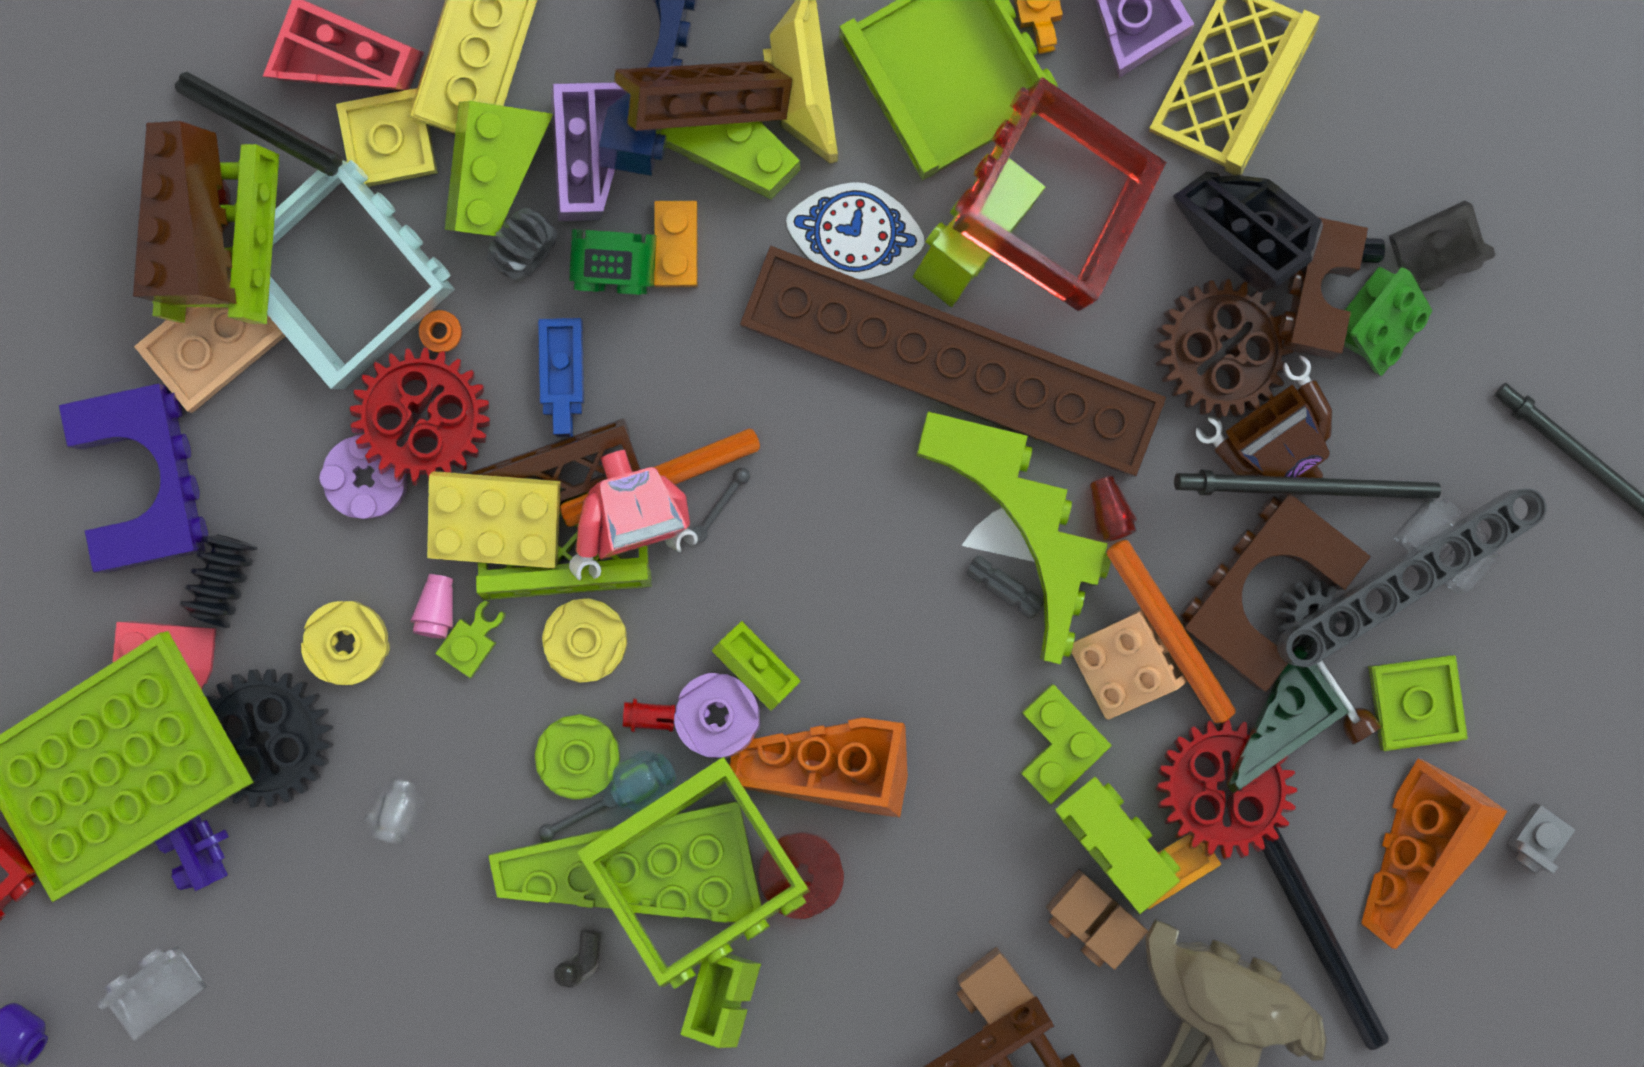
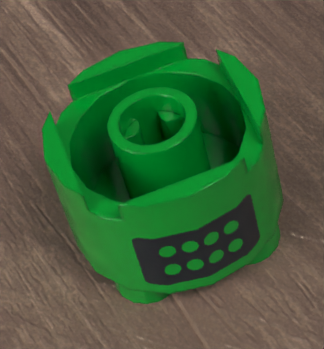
M572 229L569 281H574V290L600 292L605 291V284H616V293L647 294V286L654 287L657 235L645 234V243H642V234L585 230L584 239L583 230Z

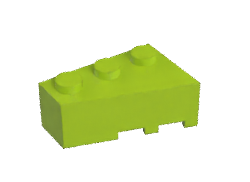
M475 101L459 102L445 230L496 236L495 233L501 229L551 121L552 113Z
M1007 156L1001 160L996 168L988 164L974 182V185L978 187L977 191L972 197L964 193L949 212L954 216L952 221L947 226L940 222L925 241L930 248L912 276L951 308L1046 188Z

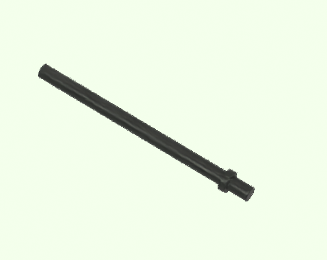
M1504 383L1496 391L1494 396L1513 410L1511 413L1513 417L1517 420L1523 418L1644 517V494L1534 406L1535 400L1529 395L1523 397L1507 383Z
M1205 469L1200 470L1198 474L1176 473L1174 477V487L1176 490L1198 491L1199 495L1210 496L1213 492L1438 499L1441 495V486L1438 482L1214 474L1212 470Z

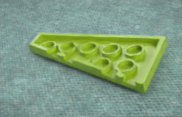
M737 801L678 813L603 862L634 913L709 919L715 922L727 923L737 922L762 906L742 809ZM614 827L491 853L488 857L497 898L611 909L577 852Z

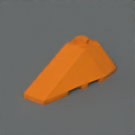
M858 718L848 720V723L829 727L824 725L811 727L809 731L788 735L780 733L755 738L743 751L731 756L729 765L744 789L858 812L900 818L908 778L905 724Z
M1419 758L1396 793L1392 807L1397 809L1391 832L1385 833L1382 844L1383 847H1386L1380 872L1374 874L1361 924L1393 949L1399 947L1480 854L1508 812L1473 786Z

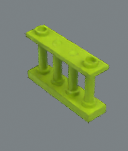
M241 144L240 160L238 162H220L222 180H238L237 202L235 205H220L221 208L226 209L227 222H235L233 246L231 248L224 247V249L231 252L230 287L235 288L237 304L168 305L152 301L153 316L177 323H185L186 307L228 308L229 318L250 324H267L280 154L257 144Z

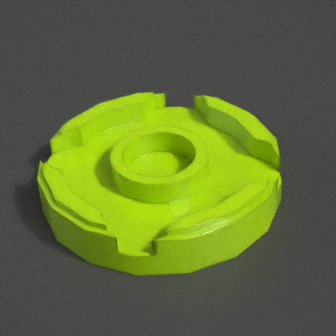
M583 714L564 716L550 724L539 737L535 751L536 771L545 785L558 796L573 800L590 798L606 789L616 776L620 763L619 743L612 730L598 718Z

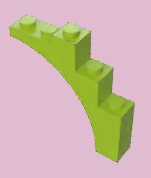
M927 412L916 456L947 466L976 483L1003 508L1018 528L1035 562L1043 593L1044 634L1040 659L1061 664L1063 656L1070 657L1074 644L1075 633L1069 631L1072 616L1080 615L1084 603L1085 591L1079 590L1080 583L1098 585L1099 578L1106 579L1111 560L1106 553L1108 543L1059 532V524L1066 526L1071 511L1072 501L1066 500L1068 490L1018 478L1019 471L1027 472L1032 454V447L1025 446L1027 435Z

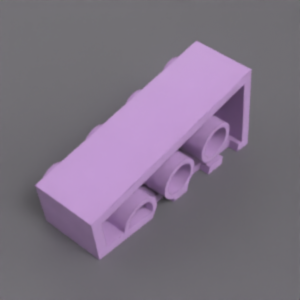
M1095 0L1118 78L1190 35L1194 27V22L1180 0Z

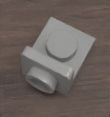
M1535 803L1506 845L1518 853L1514 859L1531 872L1537 874L1541 869L1554 874L1558 866L1553 861L1573 835L1575 829L1542 805Z

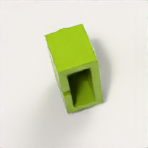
M728 954L713 965L709 963L708 959L703 961L698 972L680 1035L717 1048L737 1047L748 1009L740 1006L742 1001H751L761 964L733 954Z

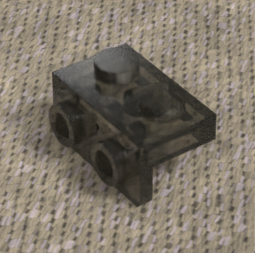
M1465 200L1389 235L1398 268L1403 267L1409 270L1421 291L1437 289L1445 283L1446 279L1459 273L1475 271L1483 266V262L1496 256L1494 247L1483 241L1473 204Z

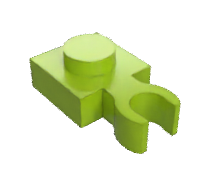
M483 601L478 605L475 610V620L472 624L459 619L435 653L469 678H473L497 644L487 634L491 629L500 626L506 616V613L501 611L493 622L487 621L484 618V610L490 604L489 601Z

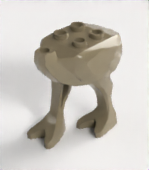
M1154 920L1145 937L1147 965L1157 991L1167 1009L1181 1020L1170 1050L1160 1067H1202L1211 1049L1214 1050L1222 1067H1257L1262 1048L1277 1044L1285 1045L1287 1050L1297 1057L1306 1055L1311 1061L1324 1060L1327 1038L1323 1017L1281 978L1282 972L1277 970L1275 965L1257 957H1253L1251 963L1240 959L1241 954L1236 952L1237 949L1215 939L1212 940L1210 946L1202 942H1177L1180 931L1178 928L1160 920Z

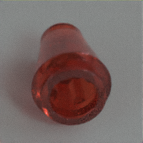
M1114 476L1092 482L1090 487L1092 490L1096 530L1098 534H1102L1104 542L1119 540L1137 532L1134 524L1137 518L1118 484H1116Z

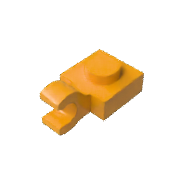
M1014 0L1020 28L1033 26L1038 54L1055 51L1054 45H1057V38L1052 22L1062 19L1063 14L1060 0Z

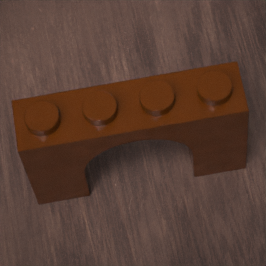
M1292 494L1281 495L1278 499L1272 496L1264 504L1258 513L1262 520L1253 532L1246 529L1232 546V550L1236 554L1227 565L1221 562L1211 572L1206 580V583L1210 585L1201 599L1194 596L1180 613V617L1184 619L1181 624L1189 637L1257 690L1267 692L1288 663L1280 657L1277 645L1257 631L1245 615L1242 604V591L1245 580L1252 569L1267 558L1284 556L1296 560L1329 586H1333L1337 590H1346L1371 558L1369 554Z

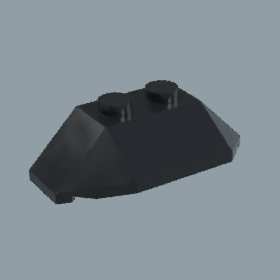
M1205 172L1173 195L1176 204L1209 251L1259 293L1279 286L1313 261L1323 228L1322 220L1270 179L1241 175L1220 176L1219 173Z

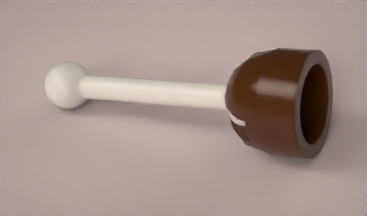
M1323 661L1316 664L1319 671L1349 711L1343 719V730L1352 745L1379 730L1382 726L1369 710L1353 708Z

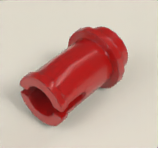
M633 698V702H624L622 727L631 728V732H635V728L673 732L675 705L637 703V699Z

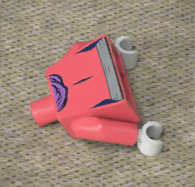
M625 450L616 451L601 457L607 480L597 483L589 490V495L584 499L577 531V554L571 559L569 568L571 573L580 581L582 568L590 564L589 574L595 579L601 574L600 565L593 559L597 554L601 560L664 540L668 547L680 553L682 551L680 547L682 537L687 544L694 546L698 541V537L695 532L688 529L690 518L685 493L665 476L660 475L654 467L632 472Z

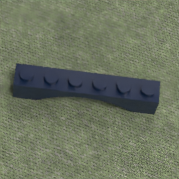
M653 0L660 18V32L653 57L647 68L683 66V59H678L680 47H688L691 31V22H687L686 17L688 10H696L698 0ZM627 92L607 108L599 143L600 164L604 168L652 176L655 160L663 161L667 136L661 134L662 129L635 131L627 124L630 94Z

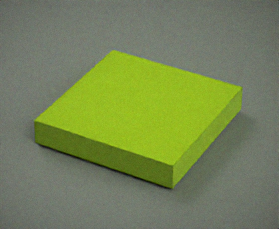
M1456 655L1368 666L1375 717L1382 726L1377 730L1380 750L1388 751L1468 740Z

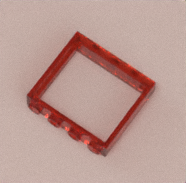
M1041 77L1028 89L1022 86L1014 96L1010 104V108L1014 112L1009 121L1005 119L994 133L992 142L996 146L991 155L987 153L977 165L973 175L978 180L973 189L968 188L959 199L955 207V211L959 215L952 228L1075 310L1080 311L1098 300L1167 162ZM1033 112L1128 176L1078 277L980 213Z

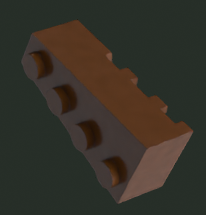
M182 121L146 123L133 297L168 305L237 304L235 288H231L228 285L227 270L232 268L231 252L224 249L222 227L227 226L226 209L221 208L218 199V190L223 187L217 133Z

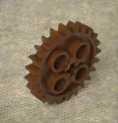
M1231 279L1222 281L1219 289L1215 282L1210 280L1204 283L1203 292L1196 285L1188 290L1189 299L1181 295L1174 300L1179 311L1169 309L1164 312L1163 315L1171 322V325L1165 324L1157 327V331L1166 336V340L1155 344L1154 348L1164 351L1166 357L1157 361L1156 366H1168L1170 371L1161 380L1162 382L1175 380L1177 386L1171 395L1175 397L1186 393L1188 395L1185 401L1186 408L1200 402L1201 415L1209 414L1214 406L1217 418L1226 417L1229 407L1234 417L1243 415L1244 405L1250 411H1253L1260 407L1258 398L1268 401L1274 397L1268 386L1278 388L1284 385V382L1277 373L1283 372V364L1285 362L1281 361L1282 356L1291 354L1293 351L1282 349L1284 336L1279 335L1278 325L1281 323L1283 315L1272 316L1271 311L1276 305L1275 301L1264 305L1260 303L1263 292L1255 291L1250 296L1247 295V282L1239 284L1234 291ZM1219 309H1224L1230 314L1232 324L1229 329L1222 327L1218 322L1217 315ZM1246 322L1249 323L1250 329L1225 350L1226 355L1215 359L1203 374L1199 375L1197 373L1198 367L1222 348L1221 342L1233 338ZM1190 337L1196 338L1201 343L1202 353L1199 358L1194 357L1188 351L1187 342ZM1248 340L1254 341L1259 347L1260 355L1257 361L1251 359L1246 353ZM1219 368L1224 369L1230 376V384L1227 389L1219 386L1216 381V372Z

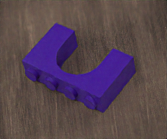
M154 384L59 405L67 447L82 450L125 440H135L152 453L160 470L158 495L145 513L130 521L84 530L93 572L109 573L197 554V552H206L202 538L203 536H208V530L202 516L198 517L195 500H198L200 497L199 486L195 476L189 473L187 459L191 457V448L187 436L184 433L181 434L178 417H182L183 411L181 403L175 397V393H171L165 385Z

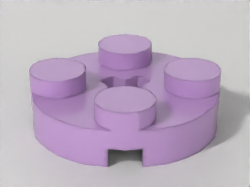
M363 434L346 438L332 448L320 472V483L324 488L328 501L335 509L348 517L371 519L389 514L398 507L405 497L408 483H406L407 473L399 482L395 481V469L392 467L383 475L380 474L378 467L381 459L379 458L371 463H368L365 459V455L371 447L358 449L355 441ZM372 467L374 472L371 477L375 481L373 486L362 485L358 487L355 483L358 478L355 474L359 468L366 470Z
M707 673L690 681L680 693L679 701L676 705V713L674 714L676 731L682 742L690 750L705 757L728 758L740 753L749 746L760 728V707L757 698L741 680L728 674ZM714 704L719 709L726 707L729 712L724 717L726 723L721 727L716 723L709 725L706 720L711 715L709 708Z

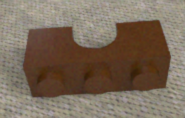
M1319 217L1322 220L1323 228L1313 261L1290 277L1288 294L1293 295L1290 311L1285 310L1283 313L1279 335L1284 336L1282 349L1334 359L1343 353L1351 311L1337 309L1329 305L1322 295L1321 283L1325 275L1336 274L1350 277L1360 270L1368 228Z

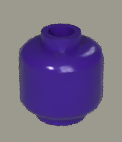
M17 1003L7 1004L0 1009V1063L7 1067L31 1064L43 1051L48 1040V1036L45 1035V1021Z

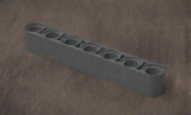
M1529 488L1502 493L1285 630L1277 642V650L1280 657L1286 663L1300 667H1310L1321 662L1538 525L1544 519L1547 512V504L1544 497L1538 491ZM1518 497L1522 498L1528 507V512L1523 520L1518 519L1513 511V504ZM1482 520L1486 521L1491 527V537L1486 543L1481 542L1476 534L1477 525ZM1445 543L1450 544L1455 551V559L1450 566L1444 565L1439 557V551ZM1408 566L1414 567L1419 575L1418 584L1413 589H1408L1403 582V573ZM1372 589L1378 590L1383 598L1381 608L1374 613L1366 605V596ZM1336 612H1340L1346 619V628L1338 636L1334 635L1329 628L1330 617ZM1304 635L1309 640L1310 650L1304 658L1298 659L1293 654L1292 643L1297 636Z

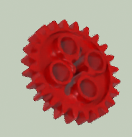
M407 348L405 350V360L400 362L395 355L390 353V366L388 368L375 362L373 365L377 375L376 378L364 374L361 377L367 391L354 390L353 392L354 398L361 402L362 405L350 406L351 415L361 418V420L350 424L352 432L364 433L355 441L357 448L371 447L365 455L366 461L371 463L380 458L381 461L378 467L380 474L383 475L392 467L395 469L394 477L396 482H399L405 473H409L415 486L419 482L420 475L426 474L429 480V475L433 471L451 473V466L454 464L465 471L467 464L463 456L466 454L477 458L479 451L473 442L486 443L487 440L486 434L478 428L490 426V418L479 414L489 409L488 400H476L484 393V387L482 384L470 386L474 379V371L470 370L460 374V359H456L448 366L444 351H441L437 358L432 360L429 357L428 348H423L420 358L414 359L411 350ZM412 380H419L427 386L425 391L417 396L407 394L403 388ZM439 386L443 387V392L428 406V421L419 419L410 432L407 442L402 447L397 446L398 440L404 437L413 426L412 413L421 414L430 402L435 389ZM448 403L456 404L462 409L461 414L454 419L443 418L438 412L443 405ZM386 414H396L402 419L401 424L392 430H386L378 423ZM423 437L433 438L438 443L436 449L430 453H420L414 448V445L418 439Z
M1210 720L1204 725V735L1195 726L1188 731L1191 742L1180 736L1175 740L1180 753L1168 750L1165 753V758L1172 766H1160L1158 769L1159 774L1168 778V781L1156 785L1157 791L1167 793L1168 796L1158 803V808H1171L1172 814L1165 819V824L1178 822L1180 828L1177 830L1175 837L1178 839L1188 833L1192 836L1189 849H1194L1202 842L1205 844V856L1210 857L1216 848L1219 847L1223 860L1231 857L1233 848H1236L1241 858H1245L1249 854V843L1257 852L1265 849L1262 836L1269 841H1276L1279 836L1273 826L1286 828L1289 822L1281 813L1292 812L1296 808L1291 802L1285 800L1287 796L1298 792V788L1286 785L1285 780L1292 777L1295 771L1282 770L1280 766L1288 756L1228 797L1227 808L1230 826L1225 827L1223 825L1225 792L1217 790V786L1225 780V765L1222 753L1228 752L1230 756L1228 782L1250 736L1247 735V722L1243 721L1236 731H1232L1230 720H1227L1221 724L1220 731H1217L1215 725ZM1205 757L1213 763L1215 769L1213 777H1203L1198 774L1194 765L1196 758ZM1204 799L1212 803L1215 809V815L1212 820H1204L1197 815L1195 811L1197 800ZM1240 801H1249L1255 805L1258 815L1254 822L1246 821L1240 816L1238 812Z

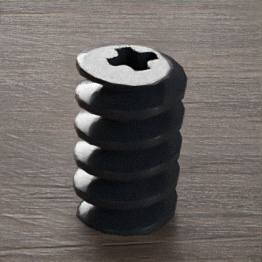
M220 534L216 536H203L202 541L210 546L212 550L211 552H197L196 557L203 561L206 567L191 569L190 573L201 581L200 584L185 586V589L194 595L195 598L194 600L180 601L179 605L189 612V616L215 626L230 628V623L224 620L221 615H233L236 612V608L226 600L241 597V591L234 587L232 583L246 582L247 576L238 567L252 566L253 560L244 554L243 551L257 550L258 547Z

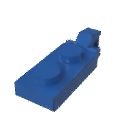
M581 318L539 319L540 403L543 405L544 415H553V435H556V437L573 436V414H582V404H584L583 320Z

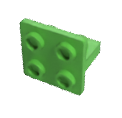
M1380 266L1377 268L1345 309L1346 311H1351L1344 347L1364 357L1373 372L1380 376L1400 359L1405 346L1417 332H1420L1426 326L1432 313L1428 301L1409 270L1402 267L1394 274Z

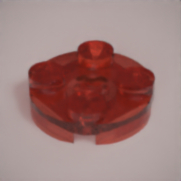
M795 832L779 837L777 840L794 867L799 868L801 863L808 865V872L814 875L812 882L804 881L810 892L803 895L806 903L787 915V917L806 919L822 913L825 909L827 910L836 902L843 887L844 870L839 853L829 841L814 833ZM767 849L759 867V883L763 895L769 901L791 887V885Z

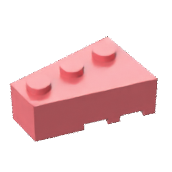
M292 0L263 77L278 81L404 91L410 89L424 52L308 1Z

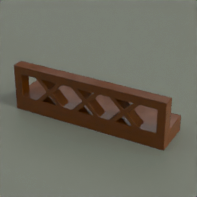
M767 61L615 69L614 83L630 94L627 124L637 131L786 120L792 78Z
M623 418L465 474L526 478L535 475L544 480L561 481L560 487L564 488L560 490V501L588 492L597 483L607 480L603 466L598 464L606 449L622 444L632 472L641 470L630 441L628 427ZM597 453L593 462L584 458ZM572 461L590 468L584 481L576 485L569 484L558 478L563 465ZM557 467L553 476L546 472H543L551 468ZM595 470L604 474L591 479Z

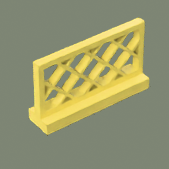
M1216 0L1149 128V132L1224 166L1225 171L1230 174L1242 175L1317 31L1320 16L1305 9L1301 14L1272 0H1242L1247 3L1250 15L1228 23L1223 10L1227 0ZM1255 7L1260 8L1264 11L1257 13ZM1274 15L1290 22L1284 34L1266 40L1260 24V20ZM1219 17L1222 25L1214 27ZM1254 23L1260 42L1237 50L1231 30ZM1225 33L1231 52L1208 60L1204 48L1207 38ZM1278 45L1273 55H1271L1269 47ZM1263 50L1268 64L1265 71L1246 77L1240 57ZM1200 54L1203 62L1194 65ZM1234 60L1241 79L1218 87L1211 67ZM1206 70L1212 89L1189 97L1184 83L1188 75ZM1258 82L1252 94L1250 84ZM1244 87L1248 99L1245 109L1227 114L1221 94ZM1181 90L1183 99L1175 102ZM1215 97L1221 117L1198 124L1192 104ZM1186 107L1193 126L1180 131H1174L1164 126L1163 123L1169 112ZM1239 119L1234 130H1232L1230 122ZM1224 124L1229 140L1223 151L1220 152L1205 145L1201 131ZM1196 134L1198 141L1187 136Z

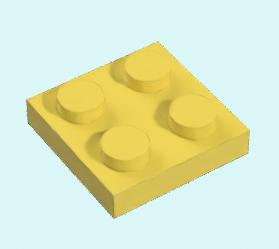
M417 88L336 104L347 163L352 160L364 171L368 177L364 184L368 187L438 173L429 125L408 117Z

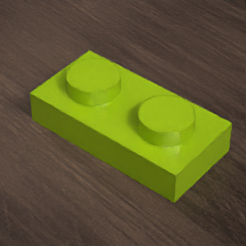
M743 621L735 626L711 650L770 711L801 682Z

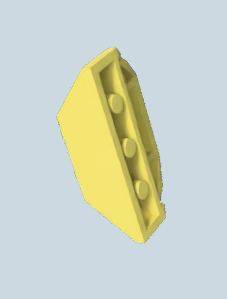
M796 0L770 33L771 48L763 49L764 61L769 62L792 78L787 119L781 120L782 128L828 163L838 162V152L816 0Z

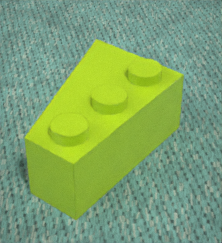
M761 122L665 128L661 132V134L667 136V148L687 157L688 160L699 165L702 164L722 174L725 178L770 200L800 171V160Z
M1093 777L1058 806L1055 812L1140 915L1180 882L1175 874L1181 869L1164 849L1158 854L1152 847L1148 839L1153 835L1137 816L1130 820L1120 807L1124 800L1109 783L1103 786L1096 777Z

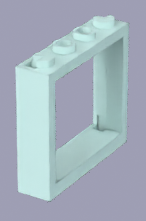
M343 160L342 165L338 168V173L334 176H329L317 170L275 209L273 245L342 182L431 287L349 362L344 364L270 276L267 315L330 389H345L455 290L447 280L451 275L445 266L435 257L429 259L419 248L423 244L421 238L408 225L405 224L402 227L392 216L396 211L393 205L381 193L377 192L374 195L368 186L364 184L368 180L367 175L352 160L348 163Z

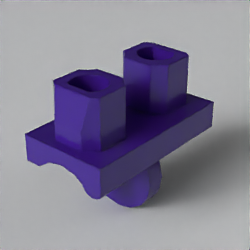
M200 815L155 842L159 851H162L164 854L174 849L176 850L182 865L172 869L171 876L179 890L193 887L197 891L228 876L221 861L225 856L218 842L228 838L229 835L226 829L214 834L208 821L202 822Z

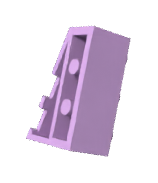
M616 83L553 84L551 104L558 221L601 219L615 169L601 167L599 143L607 108L627 93Z

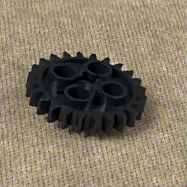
M258 669L249 670L247 682L241 674L232 675L233 688L225 682L216 685L221 696L220 698L213 695L205 696L242 763H244L247 755H252L258 760L260 765L257 776L251 777L254 783L233 795V803L235 804L242 802L246 795H248L251 808L259 806L262 796L267 807L277 805L278 794L285 803L294 800L292 788L300 794L306 793L309 789L304 779L306 778L311 781L319 780L321 776L314 766H324L329 763V760L320 754L321 750L331 748L334 744L322 739L323 733L333 729V725L321 724L320 718L325 716L329 710L328 708L315 710L313 705L318 701L320 695L318 693L307 697L303 695L308 684L306 681L299 682L292 687L291 673H285L277 681L276 670L267 669L262 680ZM272 698L279 701L282 706V716L278 721L271 720L266 714V704ZM247 703L253 705L254 717L247 711ZM232 715L238 717L243 724V731L239 738H234L227 731V721ZM267 731L270 739L266 740L265 744L258 745L255 737H258L261 732ZM286 738H292L299 746V755L295 760H290L283 754L282 745ZM272 760L278 764V773H275L272 769Z

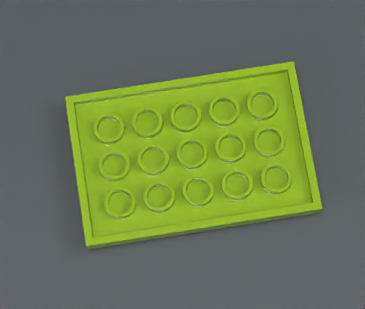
M169 631L155 635L0 734V810L52 902L63 898L254 783Z

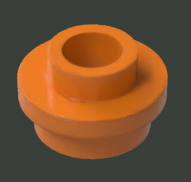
M437 310L423 318L419 326V337L423 345L429 350L436 353L441 351L446 353L453 350L459 344L462 337V327L459 320L453 314ZM437 324H445L447 328L446 335L443 338L436 339L433 336V328Z

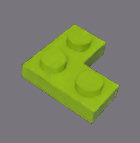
M1052 683L1021 712L1050 744L1020 773L1050 804L1112 746Z

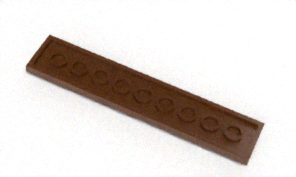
M771 245L740 323L741 327L1017 433L1027 435L1132 477H1136L1167 398Z

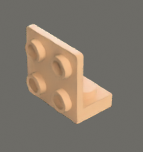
M1141 608L1118 622L1074 641L1071 653L1104 717L1108 720L1174 692L1188 682Z

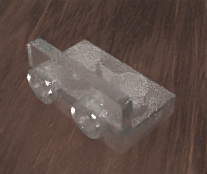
M178 946L165 953L161 947L157 948L138 962L142 970L129 978L125 972L104 987L108 995L97 1002V1005L101 1010L109 1006L133 1040L139 1038L207 987Z

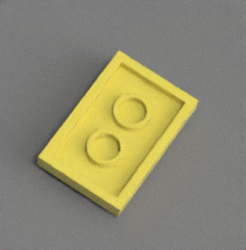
M433 471L429 475L427 558L555 568L558 564L561 481Z

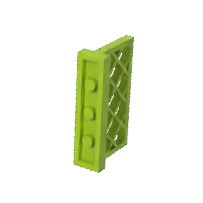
M588 491V492H585V493H582V494H579V495H576V496H574V497L565 499V501H564L563 503H566V502H568V501H570V500H573V499H575V498H578V497H580V496H583V495H585V494H588L589 491ZM577 532L562 548L558 545V563L563 557L569 562L573 558L568 552L577 543ZM648 545L639 548V558L620 559L617 555L611 556L613 560L600 561L597 554L593 559L601 567L600 576L594 579L589 574L590 564H588L581 570L580 581L571 573L570 563L557 564L555 568L507 565L503 569L488 570V563L478 562V576H476L477 594L483 600L652 587Z

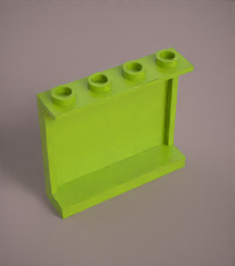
M896 0L859 22H856L855 18L839 26V37L922 181L1054 106L1057 99L1055 92L1058 91L1056 80L1047 68L1042 70L1034 57L1037 55L1035 44L1027 32L1022 34L1019 32L1013 21L1016 18V13L1009 0Z

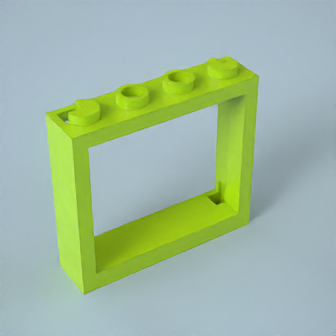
M724 757L577 852L660 987L671 984L676 989L696 976L693 970L694 967L708 959L711 965L723 959L733 951L729 944L743 935L749 941L770 927L766 921L768 918L779 911L783 913L784 917L791 914L806 903L803 895L810 892ZM726 783L791 887L667 967L603 862Z

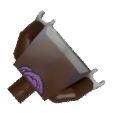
M1298 355L1300 361L1304 364V371L1300 376H1294L1290 372L1287 363L1283 364L1285 376L1290 380L1297 381L1300 388L1297 390L1293 384L1233 425L1225 431L1229 438L1225 439L1222 435V423L1214 416H1208L1207 419L1215 425L1216 435L1206 436L1199 427L1196 428L1197 438L1203 443H1213L1216 447L1214 452L1235 475L1323 478V473L1318 465L1328 459L1330 455L1325 442L1331 437L1332 408L1316 380L1311 381L1309 377L1311 364L1306 357Z

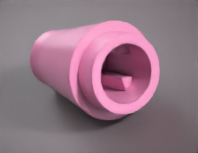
M435 574L428 575L427 582L411 618V622L414 623L413 633L431 638H447L448 629H453L452 578Z

